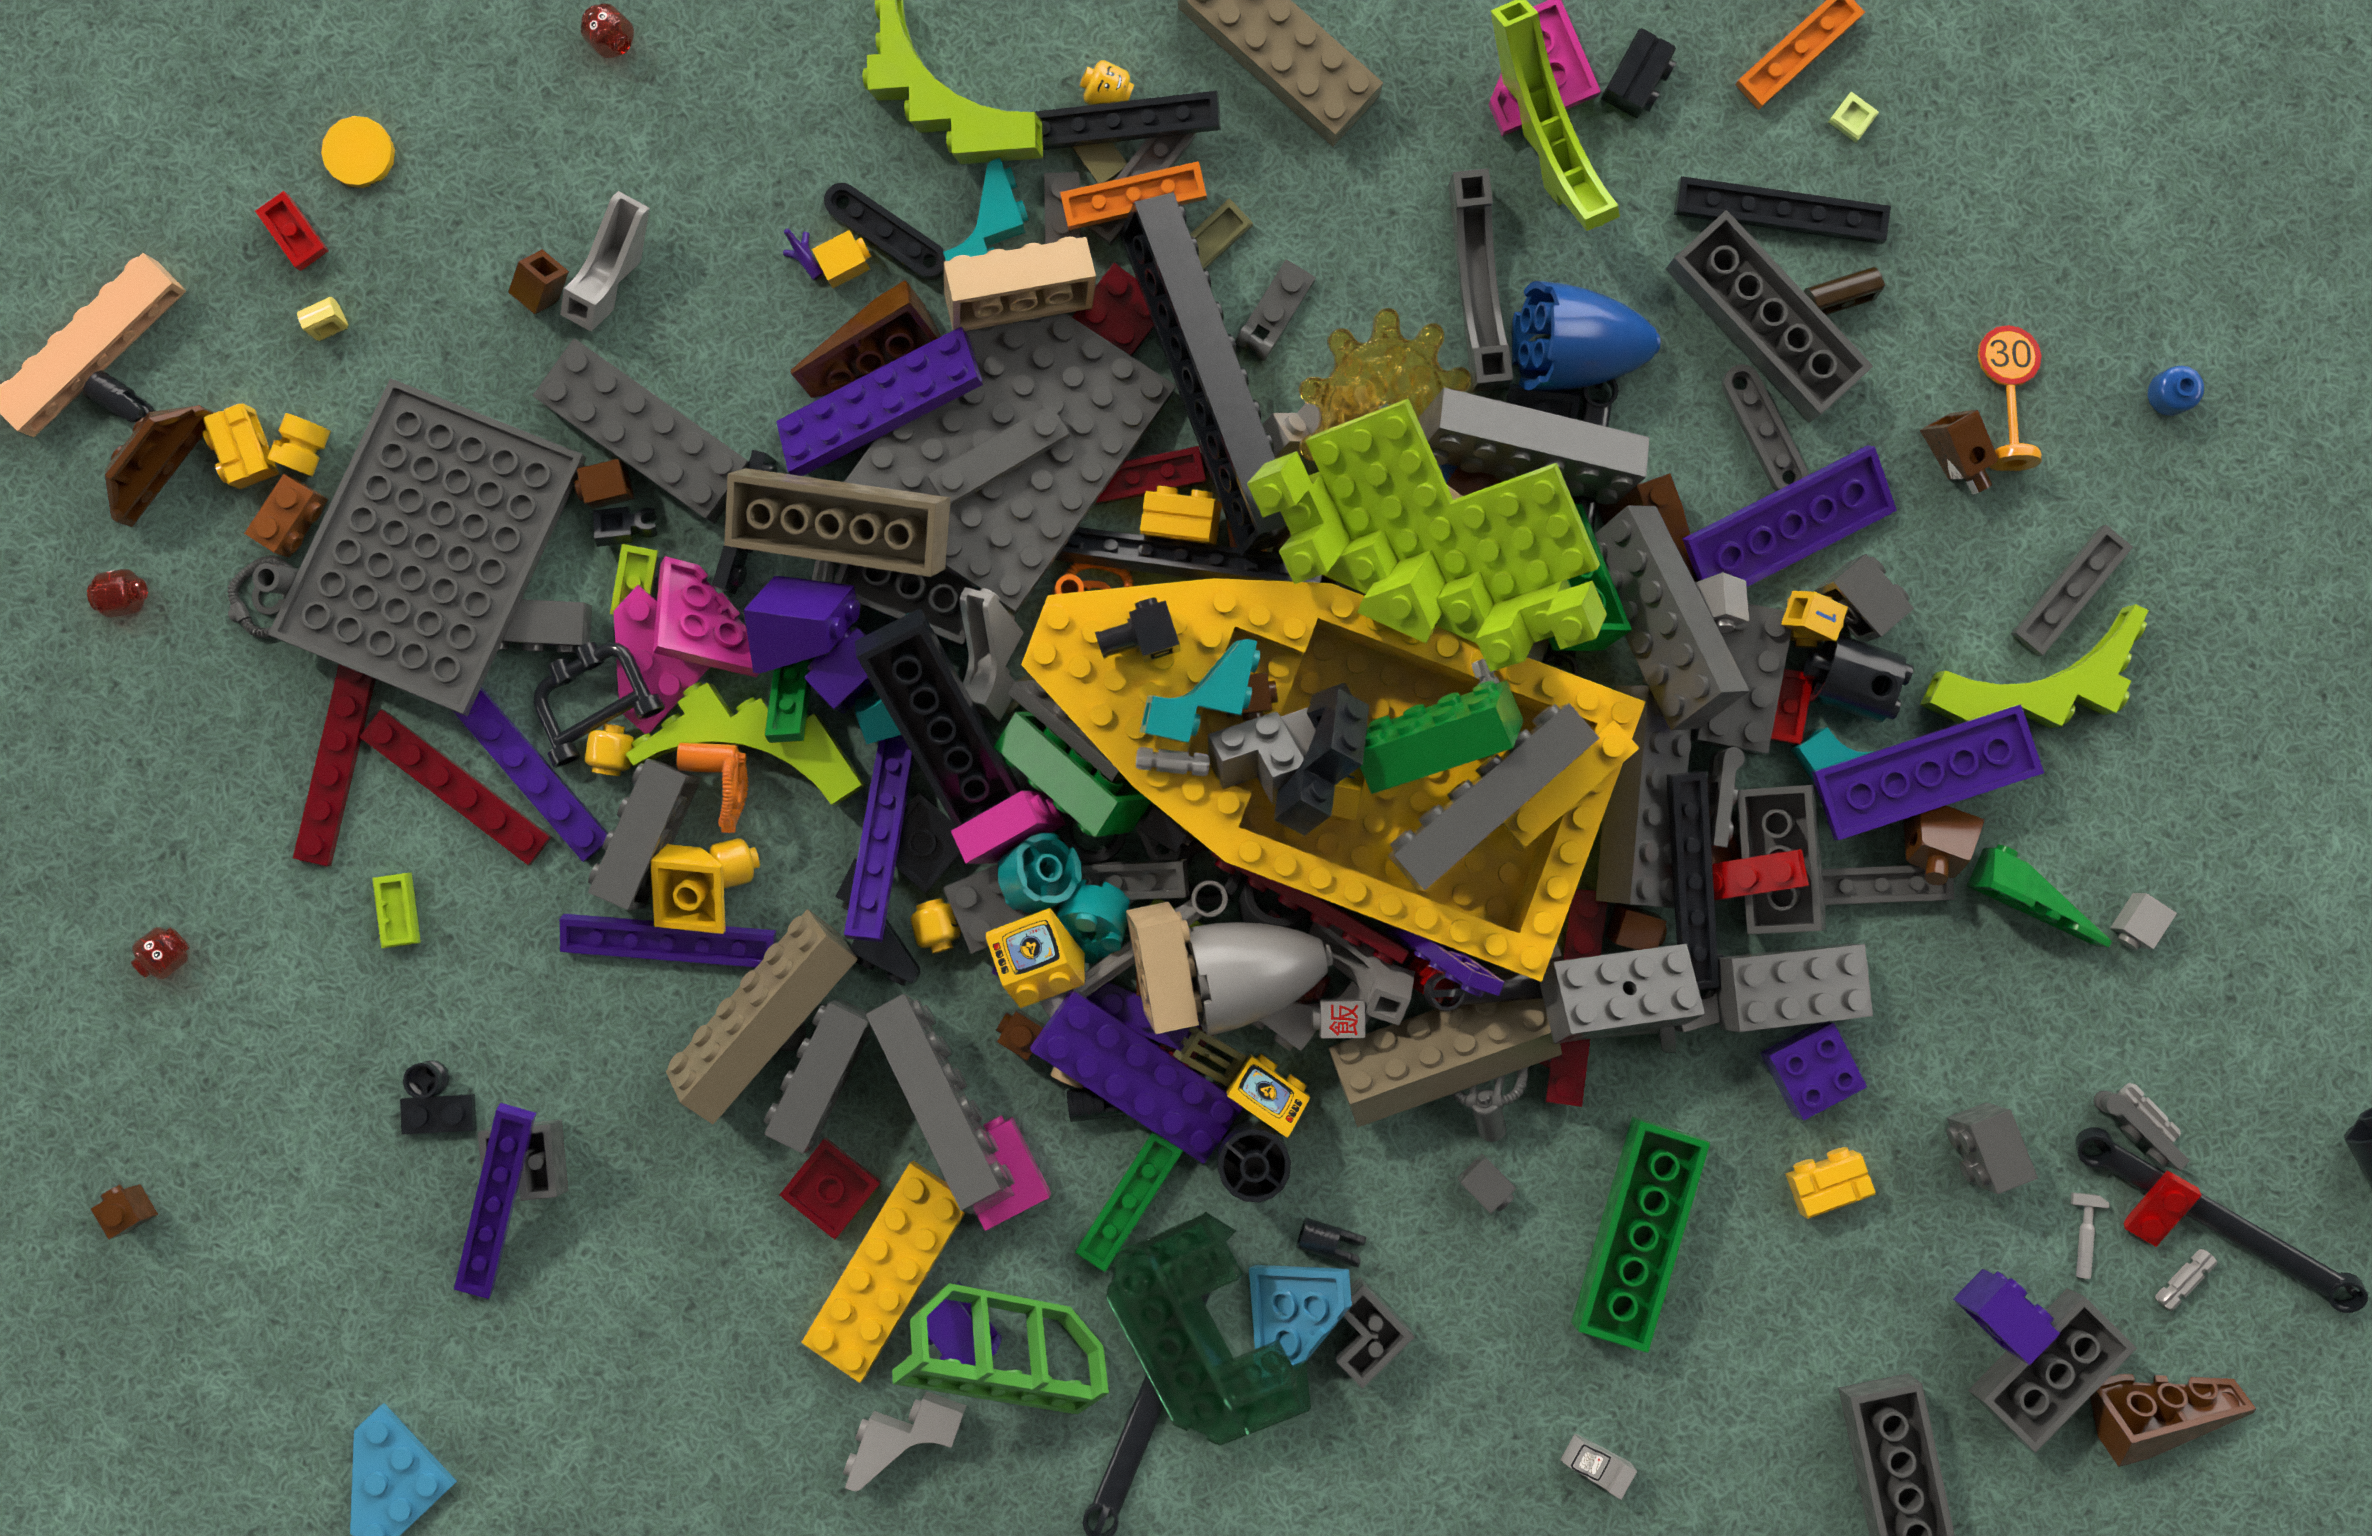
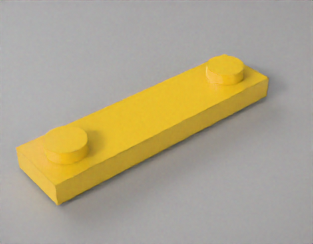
M1615 720L1597 734L1599 739L1503 822L1523 847L1528 846L1639 749Z

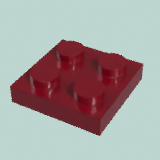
M1116 263L1112 264L1095 286L1092 308L1076 311L1072 316L1073 319L1130 356H1133L1154 328L1137 279Z
M825 1137L779 1196L835 1240L882 1181Z

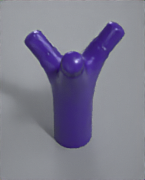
M789 228L785 229L784 234L793 250L785 249L783 255L799 261L811 279L815 281L824 272L810 251V234L803 232L800 243Z

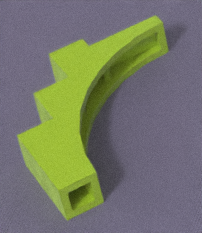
M875 0V12L878 20H880V32H877L875 36L876 48L879 54L867 55V68H863L862 77L865 89L876 100L906 99L904 111L907 121L919 133L947 131L946 143L948 151L953 154L960 164L985 163L998 158L1001 161L1043 158L1042 122L1035 112L1004 111L986 107L954 93L934 78L923 65L915 51L905 21L903 0Z
M1514 0L1491 10L1503 84L1518 101L1523 135L1538 153L1545 190L1558 206L1565 204L1586 231L1619 218L1618 204L1606 190L1593 169L1566 112L1550 66L1538 12L1527 0Z
M2137 604L2123 607L2109 631L2090 652L2068 668L2042 680L2021 684H1994L1971 680L1946 670L1936 672L1920 705L1960 724L2021 704L2025 717L2048 728L2062 727L2063 724L2070 721L2076 708L2073 705L2074 701L2102 715L2117 713L2128 701L2129 692L2127 690L2131 683V680L2119 675V673L2123 672L2130 663L2132 655L2129 651L2134 641H2137L2145 631L2147 623L2144 620L2149 610Z
M697 682L688 687L683 692L685 697L677 702L685 714L682 716L679 713L672 715L661 723L663 729L652 736L650 733L642 735L632 742L633 749L626 753L632 765L638 766L640 763L644 764L646 759L655 760L664 754L677 751L679 743L745 745L766 751L794 766L817 786L831 805L840 804L866 786L819 715L812 714L809 716L807 713L804 741L769 743L765 737L769 708L767 700L762 698L756 700L752 697L741 703L736 708L738 713L734 715L716 687L708 682L705 684Z

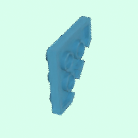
M1254 1265L1249 1267L1257 1376L1289 1378L1299 1371L1352 1306L1349 1269Z
M385 1403L380 1405L354 1430L350 1534L352 1536H401L457 1482Z

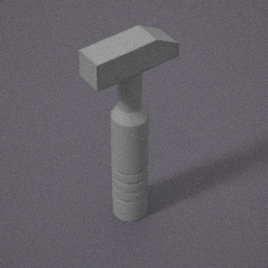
M2071 1192V1204L2084 1206L2083 1223L2079 1230L2076 1277L2091 1279L2095 1228L2093 1226L2094 1207L2109 1208V1202L2099 1195Z

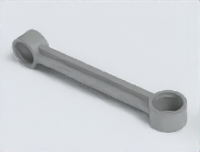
M1203 881L1194 888L1191 899L1176 908L1175 912L1180 911L1182 920H1186L1188 926H1190L1203 916L1213 917L1220 914L1227 905V892L1218 882ZM1214 886L1221 892L1223 900L1218 909L1207 912L1198 906L1196 897L1202 887ZM1131 940L1124 944L1121 950L1111 953L1085 972V985L1073 990L1086 998L1134 965L1135 960ZM1069 991L1045 999L1040 1003L1050 1018Z

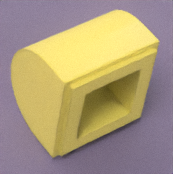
M328 297L297 312L302 329L318 341L345 330L349 326L339 304L333 297Z

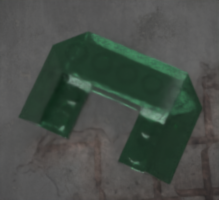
M1204 1212L1119 1250L1116 1253L1113 1265L1115 1270L1112 1282L1108 1285L1106 1299L1173 1425L1185 1431L1191 1428L1206 1435L1207 1441L1221 1446L1306 1413L1311 1409L1306 1360L1292 1365L1279 1340L1233 1358L1201 1296L1235 1282L1243 1276V1272L1226 1242L1236 1230L1209 1213Z

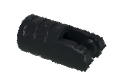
M103 370L93 373L84 385L83 394L86 398L100 405L111 414L120 416L132 423L146 417L149 412L156 411L147 401L137 396L133 389L126 387L125 384Z
M1088 1088L1067 1090L1070 1122L1128 1115L1117 1107L1106 1108L1105 1099Z
M1305 1217L1297 1239L1296 1248L1359 1268L1360 1257L1336 1248L1339 1240L1354 1246H1364L1366 1237Z

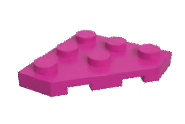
M1548 0L1533 6L1539 14L1550 66L1565 109L1567 110L1598 97L1601 90L1562 0ZM1501 73L1488 105L1501 136L1521 129L1522 123L1518 101L1503 84Z
M665 556L660 563L653 653L757 678L759 673H753L747 629L738 618L740 615L738 610L722 592L718 594L706 580L708 575L700 565Z
M637 585L613 611L615 643H620L630 650L651 695L659 694L665 706L662 712L642 720L638 719L633 708L623 713L629 721L644 734H647L684 696L683 692L695 684L710 666L653 653L657 600L640 585ZM616 658L620 699L633 692V689L619 659Z

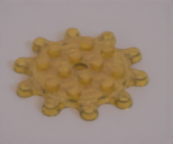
M1384 308L1375 314L1371 336L1364 343L1358 342L1353 334L1345 328H1338L1330 333L1327 345L1334 358V367L1331 374L1326 379L1313 376L1308 377L1299 386L1301 398L1306 403L1316 406L1319 411L1318 426L1311 434H1308L1300 441L1299 450L1303 457L1314 461L1306 444V440L1310 436L1377 411L1379 406H1383L1386 403L1390 406L1409 398L1419 421L1421 414L1443 388L1461 392L1467 391L1471 384V375L1466 368L1455 367L1451 370H1444L1439 366L1437 355L1444 341L1442 327L1436 323H1429L1420 329L1413 340H1407L1401 334L1398 313L1394 309Z

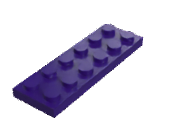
M961 326L777 420L776 423L789 474L804 476L982 386L983 382L968 334Z
M1867 445L1682 540L1698 581L1724 572L1745 580L1746 587L1892 514L1897 509L1875 446Z
M2020 704L1811 773L1834 840H1841L2043 774L2044 770Z
M1073 989L1068 992L1030 1047L1034 1054L1203 1164L1243 1109L1241 1105L1227 1096L1225 1090Z

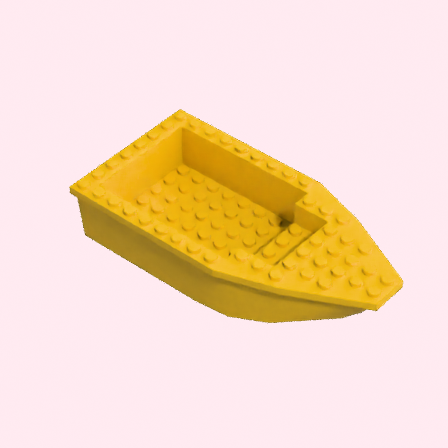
M1213 578L1047 596L1021 665L1135 789L1222 860L1542 982L1622 764L1528 846L1523 847L1502 823L1425 891L1417 890L1387 856L1394 850L1390 844L1404 831L1411 829L1414 833L1421 827L1422 824L1418 819L1434 805L1440 804L1444 807L1450 801L1447 794L1459 783L1467 779L1471 782L1479 776L1475 770L1491 756L1371 794L1364 779L1355 820L1332 815L1305 836L1274 820L1276 804L1272 805L1258 778L1223 789L1210 764L1209 772L1206 776L1192 775V771H1187V774L1160 772L1157 771L1156 767H1151V770L1136 768V754L1140 747L1153 748V752L1165 749L1189 752V756H1194V753L1208 755V734L1243 723L1242 716L1227 718V713L1197 707L1196 714H1200L1199 729L1196 736L1190 737L1189 742L1140 733L1147 696L1176 698L1187 694L1201 681L1235 641L1244 639L1257 641L1255 650L1260 651L1259 664L1256 672H1250V675L1267 673L1268 681L1275 680L1278 702L1271 703L1272 711L1264 713L1265 715L1277 711L1281 717L1309 707L1312 695L1335 685L1346 683L1352 696L1369 705L1368 726L1372 721L1383 716H1389L1390 719L1402 716L1404 711L1419 704H1423L1425 708L1438 704L1439 699L1451 693L1457 692L1461 696L1473 692V688L1480 683V680L1475 678L1472 664L1484 659L1477 643L1436 626L1428 642L1424 643L1357 613L1364 595L1332 583L1300 582L1294 584V582ZM1153 597H1156L1158 602L1166 600L1180 643V652L1145 663L1141 650L1137 651L1136 648L1108 656L1105 659L1103 658L1095 632L1128 623L1127 619L1130 618L1129 612L1135 610L1134 604ZM1528 657L1523 662L1493 672L1500 682L1507 680L1524 720L1520 729L1521 732L1525 729L1530 732L1536 727L1532 720L1548 706L1551 707L1556 704L1558 707L1570 703L1596 734L1615 720L1632 739L1646 703L1640 699ZM1508 750L1503 751V752H1500V753H1497V754L1501 757V756H1502L1504 753H1506Z

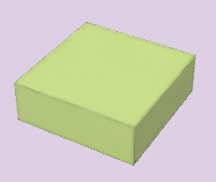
M1850 92L1828 123L1856 143L1879 112L1853 92Z

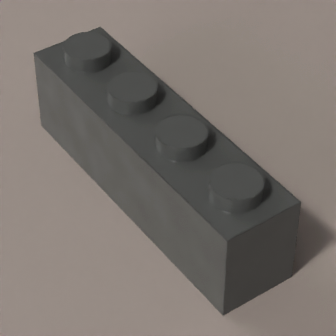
M521 599L498 650H509V644H522V651L544 652L545 645L558 646L557 652L577 654L575 650L579 646L590 642L592 605L584 602Z

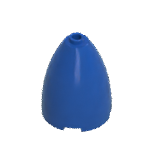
M1545 281L1530 283L1524 289V296L1527 298L1522 311L1515 312L1513 317L1512 365L1519 364L1521 375L1519 385L1525 390L1558 391L1607 382L1636 370L1650 361L1660 349V335L1656 332L1655 327L1640 314L1606 295L1572 285ZM1537 334L1551 335V339L1539 338L1536 341H1529V339Z

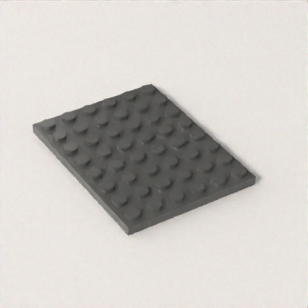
M1066 313L965 331L968 334L983 385L877 438L844 481L846 483L938 496L927 475L1051 404L1070 432V437L951 506L949 512L945 568L979 591L985 588L1000 597L999 602L1002 606L1015 615L1176 390L1175 384Z
M390 378L268 635L468 716L575 485V480L578 478L577 468L583 467L586 457L581 453Z

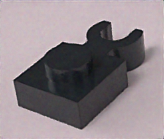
M629 506L593 510L596 546L633 543L632 535L635 534L645 538L657 536L656 524H645L646 522L656 520L654 508H643L637 511L636 514L630 513Z

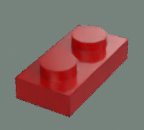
M282 191L255 210L293 266L299 271H302L329 252L293 199L285 191Z
M1784 669L1771 740L1795 745L1802 742L1813 679L1804 677L1803 672Z
M2167 1170L2130 1212L2123 1223L2124 1227L2129 1232L2157 1247L2202 1196L2198 1187Z

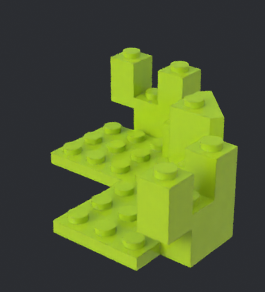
M1409 398L1310 436L1306 440V444L1319 472L1308 476L1296 451L1265 463L1247 483L1262 517L1281 511L1289 528L1291 536L1279 550V553L1294 584L1324 575L1366 594L1357 613L1427 643L1436 626L1477 643L1490 672L1525 661L1533 643L1555 636L1560 650L1596 639L1607 615L1593 581L1570 588L1567 579L1597 570L1600 563L1558 464L1548 465L1453 500Z

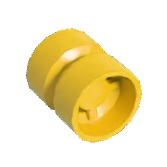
M285 413L278 430L282 438L274 440L267 459L313 477L320 460L316 452L325 448L331 431L300 417Z

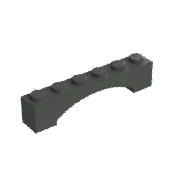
M1489 168L1453 172L1448 187L1472 392L1507 389L1513 380L1510 349L1504 331L1497 286L1492 227L1493 201Z

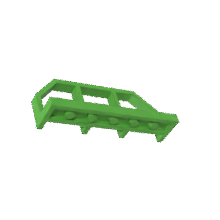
M951 1283L942 1288L910 1319L912 1355L908 1356L905 1361L892 1370L894 1385L1071 1414L1081 1413L1109 1394L1104 1347L1071 1307ZM944 1299L971 1304L975 1366L962 1364L957 1359L939 1360L929 1358L927 1316ZM988 1307L1026 1314L1031 1375L1022 1374L1020 1370L1002 1371L993 1369ZM1043 1317L1058 1320L1088 1355L1091 1386L1083 1385L1078 1380H1054L1048 1375Z

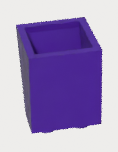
M775 575L744 609L753 673H764L829 653L859 617L860 603L856 600L854 585Z

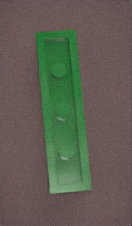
M1152 1131L1079 1243L1075 1253L1105 1272L1183 1150Z

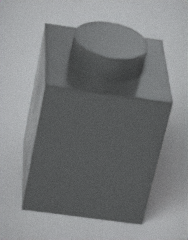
M1482 1153L1457 1177L1458 1181L1490 1214L1495 1209L1502 1211L1514 1198L1512 1195L1516 1190L1514 1185Z

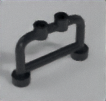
M589 642L575 650L578 656L577 660L569 663L567 658H562L547 666L551 675L544 678L538 684L534 692L533 702L537 715L553 748L547 755L554 768L562 767L580 757L574 741L630 709H634L639 720L650 718L665 709L660 695H651L633 654L624 645L610 642L597 647L596 642ZM611 656L618 658L633 692L561 732L548 703L550 692L557 687L573 682L579 674L601 666L605 659Z

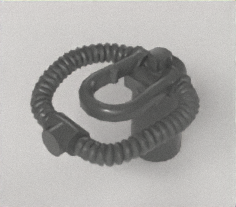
M271 555L262 556L248 564L235 575L228 586L229 590L227 592L229 593L228 597L231 604V610L228 611L229 618L234 623H241L246 632H249V635H253V637L270 638L271 636L268 633L271 627L260 628L251 621V615L244 602L240 599L239 587L242 585V582L253 575L255 588L252 592V602L254 607L262 614L274 615L279 612L299 568L293 567L292 564H287L282 558ZM262 592L281 594L284 599H279L276 605L267 608L262 604L260 598Z
M1528 1067L1517 1070L1516 1085L1507 1095L1502 1096L1505 1075L1494 1079V1090H1477V1085L1470 1087L1468 1095L1461 1091L1451 1094L1454 1100L1466 1105L1467 1108H1472L1479 1135L1485 1141L1495 1142L1502 1139L1506 1134L1507 1127L1502 1108L1505 1104L1509 1105V1103L1512 1104L1513 1101H1517L1523 1094L1528 1082Z

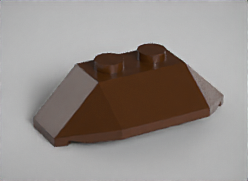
M200 405L149 412L146 417L136 422L132 435L124 445L119 446L113 452L111 462L105 468L110 513L114 521L133 527L202 438L203 431L207 430L203 419L213 414V411Z

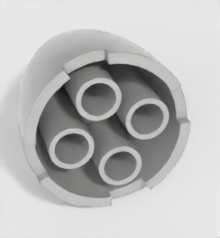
M1232 922L1195 926L1189 928L1190 942L1185 943L1188 955L1193 956L1197 976L1191 978L1194 990H1198L1203 1011L1197 1014L1203 1032L1206 1031L1207 1036L1241 1028L1282 1010L1311 990L1327 974V966L1333 965L1330 947L1328 944L1323 945L1320 938L1302 931L1276 925Z

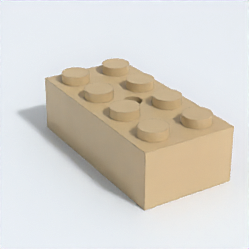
M1064 237L1057 242L1042 245L1039 243H1029L1020 249L1008 251L994 249L985 255L974 257L960 255L944 262V295L952 330L962 326L965 331L1090 309L1093 305L1096 274L1086 237L1077 239L1075 237Z

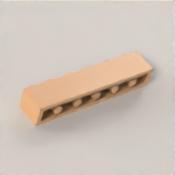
M144 253L139 257L133 258L126 264L124 271L114 281L105 284L100 289L99 295L88 306L80 308L74 314L73 320L62 331L54 333L48 339L47 345L37 355L25 360L22 364V369L13 378L0 384V414L16 431L35 437L83 391L86 381L93 373L100 370L104 371L173 305L186 290L155 259Z

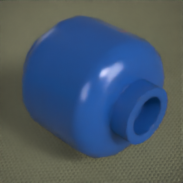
M2179 365L2171 367L2152 379L2148 386L2147 396L2149 403L2154 410L2162 415L2174 416L2184 413L2199 404L2203 397V379L2196 370L2188 366Z

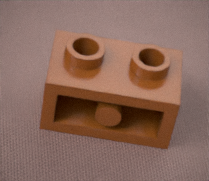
M283 474L244 534L273 553L290 558L302 545L304 536L311 525L321 516L328 498L300 480Z

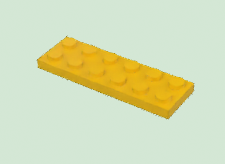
M912 1161L909 1163L801 1342L859 1383L867 1376L966 1213L960 1211L947 1182L917 1162Z

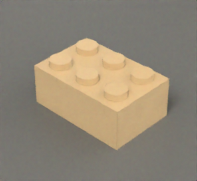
M1169 902L1126 910L1143 1010L1155 1034L1199 1025L1197 1013L1202 1012L1203 1009L1199 991L1194 990L1191 978L1197 975L1193 956L1188 955L1185 946L1186 942H1190L1187 921L1182 920L1180 911L1175 912Z

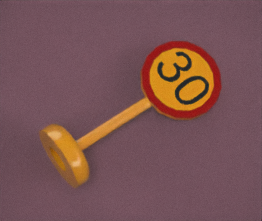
M2010 325L1996 327L1988 332L1980 342L1977 356L1980 367L1987 377L1998 384L2006 385L2009 445L1995 449L1998 461L1991 465L1990 468L1996 471L2027 470L2036 467L2042 462V454L2039 448L2034 445L2019 443L2015 386L2022 385L2035 376L2040 368L2042 355L2039 344L2030 333L2022 328Z

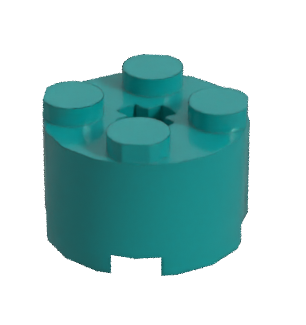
M1039 833L1030 836L1012 847L998 861V883L1005 897L1006 904L1013 910L1038 913L1068 900L1074 892L1076 885L1080 883L1082 878L1081 862L1077 852L1073 847L1069 849L1064 842L1058 840V835Z
M1081 879L1071 897L1059 904L1056 916L1085 953V963L1093 964L1098 961V958H1105L1111 953L1121 950L1128 924L1126 910H1129L1130 900L1121 889L1110 883L1104 882L1103 887L1085 885L1087 879Z

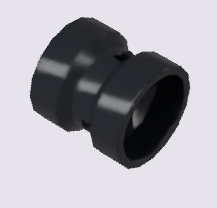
M435 1060L412 1065L406 1070L403 1077L404 1089L410 1096L417 1099L440 1094L449 1083L447 1068L444 1064Z

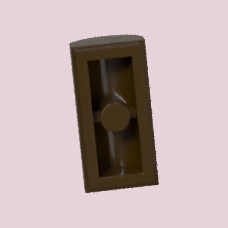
M1871 267L1805 288L1804 293L1825 315H1829L1876 300L1884 289L1885 283L1879 270L1876 267Z

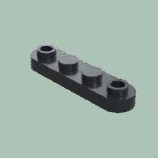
M847 183L834 184L826 191L824 204L832 218L919 277L926 280H935L944 274V262L946 260L943 254L944 249L939 244ZM848 199L850 204L846 209L837 207L839 200ZM928 257H934L937 260L936 265L932 268L924 266V261Z

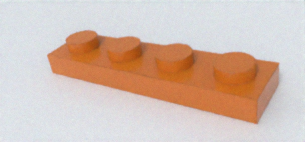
M1826 0L1747 71L1735 85L1758 110L1761 109L1864 15L1865 11L1854 0Z
M1199 161L1060 192L1068 230L1127 218L1135 201L1174 192L1178 204L1181 205L1207 200Z

